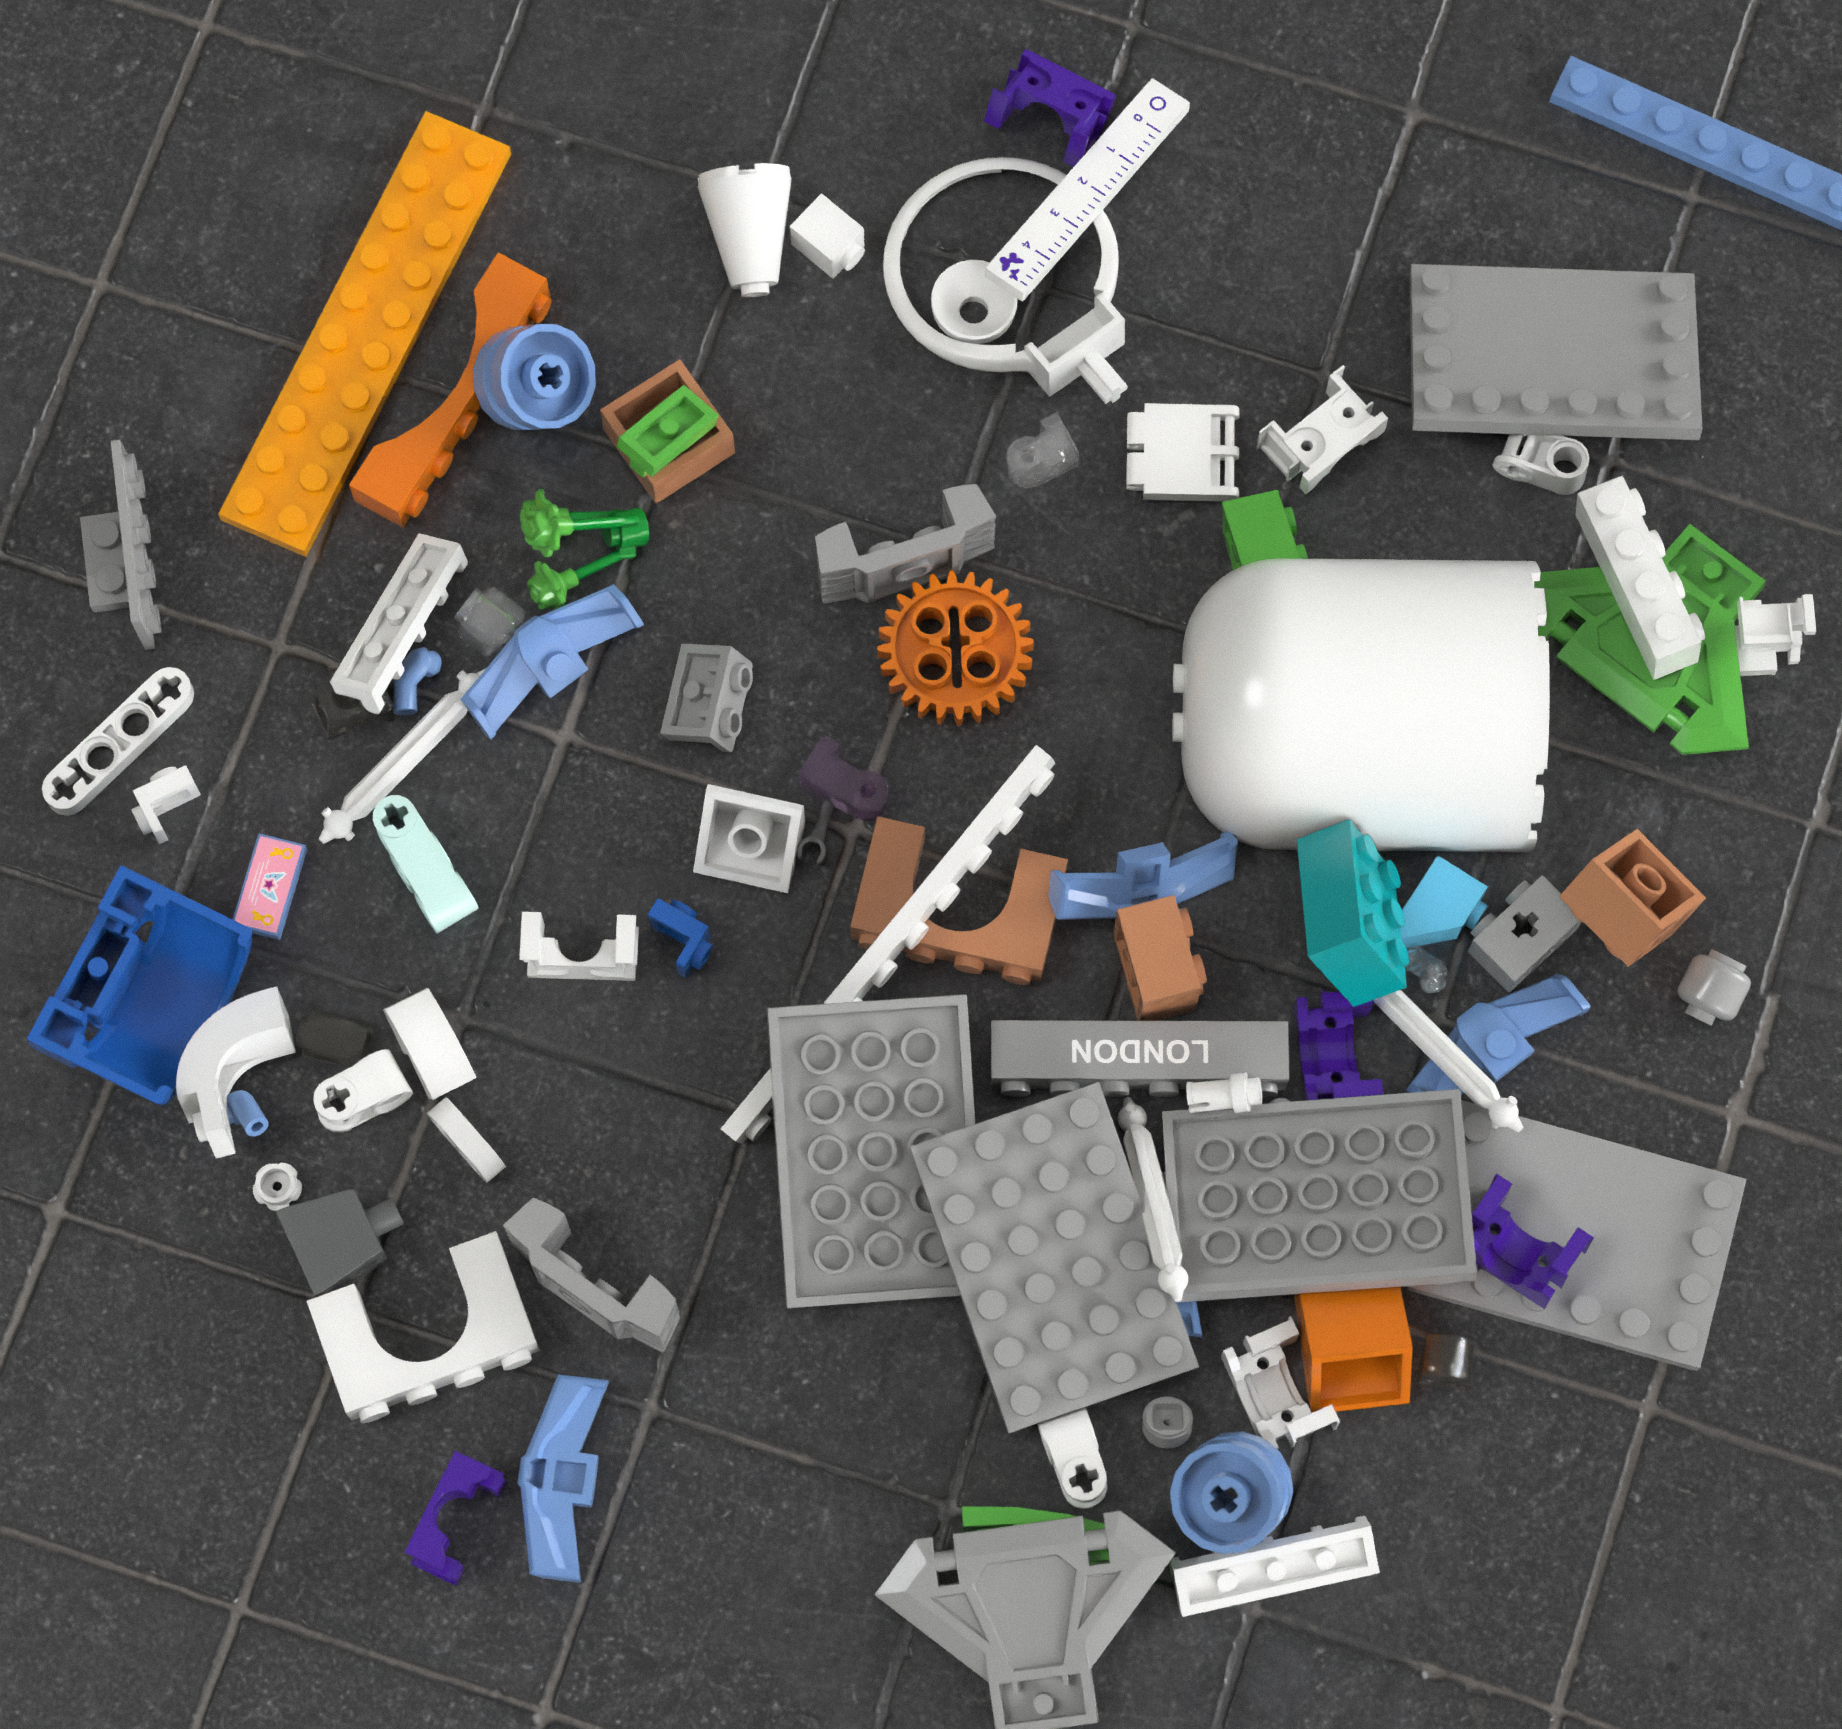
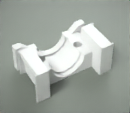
M1344 365L1329 376L1326 394L1330 399L1291 430L1285 433L1273 420L1259 432L1257 449L1261 448L1287 477V482L1302 471L1304 474L1302 475L1300 489L1305 494L1310 492L1323 477L1330 473L1333 466L1347 452L1358 445L1364 446L1370 440L1379 437L1386 429L1388 417L1383 412L1373 417L1371 415L1373 401L1366 405L1342 379ZM1302 448H1308L1310 451H1304Z
M1813 594L1802 595L1801 598H1797L1795 603L1761 604V600L1743 601L1742 597L1739 598L1737 601L1739 625L1735 626L1740 676L1775 675L1778 670L1776 652L1787 651L1788 665L1799 663L1802 631L1805 635H1815L1816 633Z
M522 912L519 960L528 962V978L635 981L639 927H636V915H617L616 940L604 939L599 952L593 958L584 962H575L569 960L561 953L558 940L544 937L545 924L541 912Z
M1291 1316L1286 1322L1252 1337L1245 1336L1243 1344L1247 1351L1246 1354L1237 1357L1233 1347L1223 1350L1221 1359L1256 1435L1267 1440L1277 1450L1278 1445L1276 1441L1283 1437L1287 1438L1291 1448H1293L1296 1439L1330 1424L1333 1430H1336L1340 1423L1332 1405L1311 1413L1308 1404L1303 1401L1292 1380L1286 1363V1357L1282 1350L1283 1347L1295 1343L1299 1335ZM1257 1362H1266L1268 1368L1260 1369L1257 1366ZM1287 1413L1291 1416L1292 1420L1285 1422L1282 1420L1281 1415Z

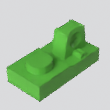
M682 385L619 437L616 447L630 458L629 466L642 478L646 474L653 477L680 453L687 450L716 426L719 415L690 389Z

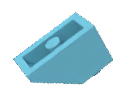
M1437 856L1402 909L1405 925L1400 927L1402 942L1406 949L1457 939L1465 926L1473 930L1489 906L1482 902L1488 886L1440 856Z

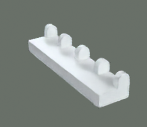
M420 533L417 535L332 677L330 683L335 693L359 699L365 709L374 714L380 713L384 706L381 696L391 679L399 680L405 671L401 662L413 642L420 643L427 633L424 624L435 605L442 606L447 600L448 593L445 588L455 571L463 572L468 564L460 543Z
M1365 1515L1355 1517V1522L1326 1529H1323L1321 1525L1311 1527V1532L1276 1540L1269 1536L1262 1543L1240 1553L1219 1554L1213 1552V1554L1181 1561L1179 1557H1175L1169 1562L1182 1617L1380 1573L1371 1525Z

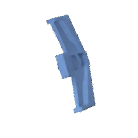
M611 585L542 616H534L515 630L511 640L463 695L461 701L485 736L492 740L499 727L536 684H538L546 696L549 698L553 697L589 670L578 652L633 628L644 626V623L626 596L615 585Z
M1226 831L1221 833L1220 839L1170 860L1171 854L1163 842L1118 852L1116 873H1062L1060 870H1051L1048 893L1049 901L1058 920L1116 919L1117 909L1175 895L1176 902L1179 904L1234 879L1238 840L1234 834Z
M1555 974L1490 1003H1476L1457 1018L1456 1026L1447 1037L1481 1071L1483 1070L1493 1083H1496L1533 1054L1534 1049L1525 1038L1578 1015L1581 1016L1587 1013L1591 1006L1566 976ZM1429 1059L1407 1087L1406 1091L1407 1093L1460 1088Z
M558 1374L527 1452L521 1457L517 1484L521 1488L529 1574L545 1579L581 1583L573 1506L592 1508L599 1457L598 1455L580 1452L609 1384L608 1380Z

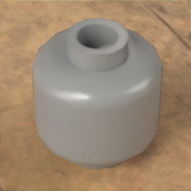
M1713 949L1710 950L1708 955H1695L1677 989L1680 999L1689 1004L1685 1013L1711 1026L1716 1017L1725 1021L1734 1019L1751 986L1749 977L1744 974L1747 966Z

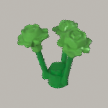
M538 489L535 493V499L523 501L521 507L520 522L521 530L525 535V541L532 545V549L540 550L544 557H551L553 551L559 550L561 536L571 535L575 530L601 529L606 546H614L616 548V551L574 571L569 568L558 573L550 569L546 563L535 562L534 568L536 573L528 580L527 586L530 589L532 600L538 604V608L541 610L551 608L553 611L565 606L567 590L578 586L579 580L620 560L635 558V547L644 546L649 541V526L645 513L641 508L569 512L568 508H558L556 504H552L549 499H546L544 489Z

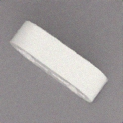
M447 1097L427 1112L435 1126L486 1183L506 1167L491 1146Z

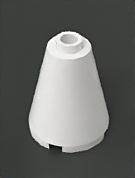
M762 163L754 164L755 169L739 170V165L712 169L699 175L698 190L732 289L741 290L742 297L770 294L769 287L778 284L791 186L790 168L788 166Z

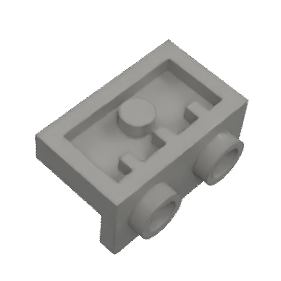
M681 644L660 734L669 741L711 743L722 752H732L736 737L742 728L741 715L746 693L752 685V662L732 646Z

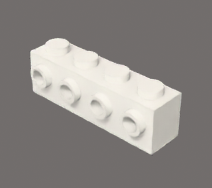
M1622 475L1579 492L1575 515L1653 680L1698 663L1702 640H1705L1703 626L1696 613L1688 614L1682 602V599L1685 598L1683 584L1676 571L1669 573L1663 562L1662 557L1666 555L1663 542L1655 529L1649 531L1642 516L1646 515V510L1636 488L1629 490Z

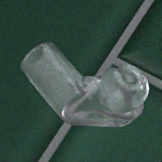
M1406 947L1409 965L1405 967V972L1410 971L1420 977V986L1423 991L1427 993L1442 991L1446 987L1445 976L1448 974L1445 963L1422 947Z

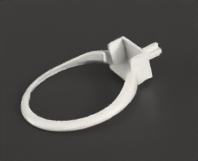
M996 157L957 165L943 171L921 186L907 200L896 216L887 237L883 261L887 294L895 313L908 332L928 350L954 364L988 372H1028L1049 397L1081 375L1105 404L1118 400L1120 394L1128 386L1104 358L1125 344V319L1111 304L1118 278L1119 255L1115 233L1104 210L1093 221L1099 236L1102 254L1100 272L1094 287V309L1037 348L1030 342L1024 346L1025 350L1016 352V344L980 345L961 342L939 333L928 325L912 306L903 286L900 273L902 241L920 209L937 193L958 181L976 175L1001 172V169H1010L1036 174L1059 185L1066 177V174L1031 160Z

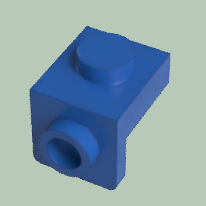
M657 898L648 913L650 927L685 946L676 961L677 974L687 978L693 967L700 970L704 966L713 949V944L709 943L711 938L709 926L695 919L698 914L684 903L672 900L668 904Z

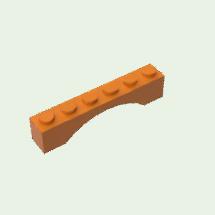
M499 252L473 290L477 312L475 340L469 362L457 386L443 404L421 424L397 438L375 445L349 484L355 502L402 528L410 516L416 518L422 512L429 497V493L426 491L434 478L438 477L440 479L446 474L454 457V454L451 452L460 438L467 439L478 421V414L476 412L481 405L474 391L473 368L480 349L492 335L509 327L532 325L534 322L539 324L550 309L552 299L550 298L547 278Z

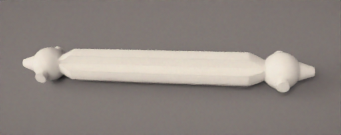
M485 669L477 673L467 674L464 670L459 672L456 676L460 680L459 690L446 694L345 796L341 810L332 811L329 807L323 810L321 814L325 817L324 829L319 837L323 844L334 838H345L347 841H350L355 836L351 831L353 827L352 821L366 817L375 808L376 804L385 798L467 714L468 710L461 701V698Z
M1401 990L1374 999V1003L1477 1106L1489 1109V1117L1493 1128L1508 1127L1518 1133L1524 1128L1518 1117L1517 1099L1513 1096L1501 1098L1496 1085Z
M1126 1097L1123 1101V1108L1118 1113V1124L1125 1131L1123 1144L1129 1168L1145 1211L1142 1213L1152 1260L1160 1269L1158 1275L1159 1286L1164 1292L1169 1293L1175 1302H1179L1182 1300L1183 1290L1188 1284V1274L1180 1266L1182 1251L1151 1133L1145 1128L1147 1123L1145 1110L1141 1106L1136 1105L1130 1097Z

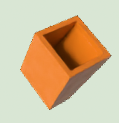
M1400 1286L1294 1294L1308 1404L1311 1413L1329 1405H1332L1335 1412L1410 1403L1413 1347Z

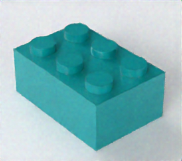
M1350 819L1297 839L1307 954L1310 960L1353 1007L1407 988L1405 967L1409 965V956L1401 938L1400 927L1405 925V918L1401 906L1397 902L1396 888L1400 887L1401 881L1394 863L1391 860L1385 861L1377 852L1372 838L1368 834L1363 835Z

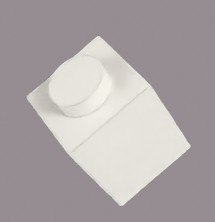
M822 193L790 226L791 245L832 279L843 268L846 271L852 269L865 252L863 248L864 228Z

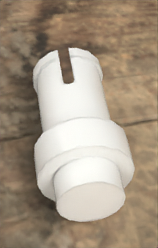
M1247 1073L1231 1074L1230 1079L1197 1083L1187 1082L1186 1084L1187 1103L1190 1114L1232 1108L1235 1113L1250 1112L1251 1105L1262 1104L1260 1078H1248Z

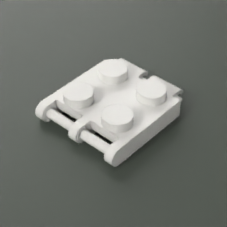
M1145 403L1144 412L1128 413L1127 449L1144 450V453L1127 454L1126 489L1143 491V500L1228 501L1239 498V488L1234 486V461L1239 459V447L1234 446L1235 420L1239 419V407L1235 405ZM1220 421H1225V445H1220ZM1220 461H1225V486H1220Z

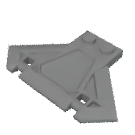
M1121 1510L1103 1513L1105 1528L1085 1531L1083 1516L955 1533L953 1534L954 1549L935 1552L933 1537L919 1538L913 1541L875 1593V1596L989 1682L995 1729H1056L1098 1723L1099 1717L1091 1668L1176 1552ZM1108 1549L1110 1561L1090 1563L1089 1551ZM957 1570L959 1582L940 1584L939 1572Z

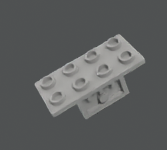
M121 439L112 440L111 451L118 512L80 517L89 604L93 613L129 608L131 623L144 649L150 650L155 649L154 634L161 633V620L157 604L153 605L150 588H156V577L152 559L148 560L145 543H151L148 517L146 514L143 515L140 499L146 498L145 482L142 470L137 468L134 453H126Z

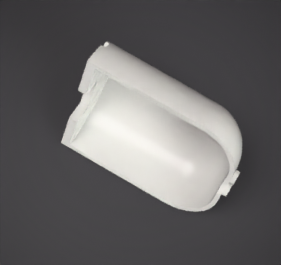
M1279 558L1255 561L1223 576L1209 588L1196 605L1184 636L1182 664H1173V693H1183V713H1173L1172 740L1173 742H1181L1184 778L1188 790L1200 811L1220 831H1228L1234 834L1239 842L1263 849L1298 850L1297 839L1350 819L1363 835L1368 834L1372 838L1377 851L1532 852L1537 842V831H1531V824L1541 823L1544 805L1543 785H1536V775H1543L1544 769H1547L1550 706L1549 641H1546L1545 636H1538V627L1545 626L1547 611L1544 588H1534V581H1540L1541 575L1536 561Z

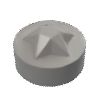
M1165 1396L1152 1400L1145 1407L1142 1430L1150 1443L1160 1448L1169 1449L1181 1446L1190 1438L1193 1414L1184 1401L1175 1397Z

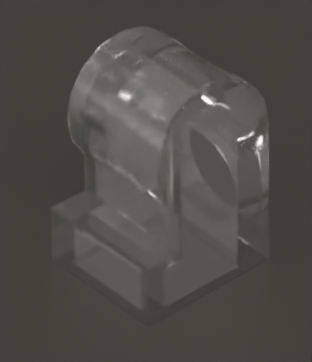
M1057 412L1040 420V435L1017 438L1007 449V472L1014 484L1023 488L1036 487L1079 466V451Z

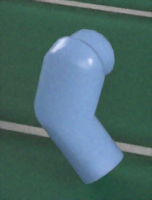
M425 647L412 650L401 662L405 670L399 680L393 679V713L396 715L408 716L417 713V684L424 676L432 677L438 674L441 669L442 661L440 655L436 651H428Z
M238 1090L227 1095V1112L230 1124L234 1123L236 1126L241 1124L249 1136H258L266 1131L269 1126L268 1120L250 1093Z

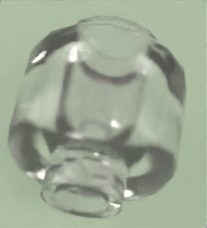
M495 587L485 588L482 592L475 588L453 617L459 622L456 629L457 635L484 656L493 658L501 652L514 636L515 630L520 627L525 619V610Z

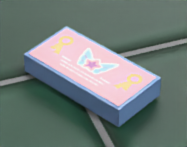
M258 834L232 920L249 927L252 930V934L276 940L281 939L307 853L306 845Z

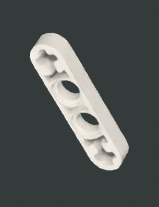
M172 667L162 668L155 672L65 757L43 781V797L50 808L56 813L66 816L76 814L84 809L171 726L193 702V686L187 675L180 669ZM168 683L173 687L180 683L178 686L181 694L180 697L176 700L170 696L164 698L157 705L163 714L157 718L151 707L144 703V701L150 698L155 706L164 696L161 690L162 685ZM134 713H141L149 718L147 730L139 736H130L123 731L125 719ZM100 746L109 747L114 752V759L110 766L97 770L88 765V756L93 749ZM80 765L86 776L93 781L87 785L83 777H81L72 787L76 794L73 799L68 800L63 796L56 800L59 796L56 790L57 785L60 783L66 786L72 785L79 778L74 768Z

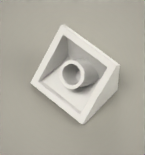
M708 784L693 872L788 893L798 856L797 847L802 839L805 827L804 805Z

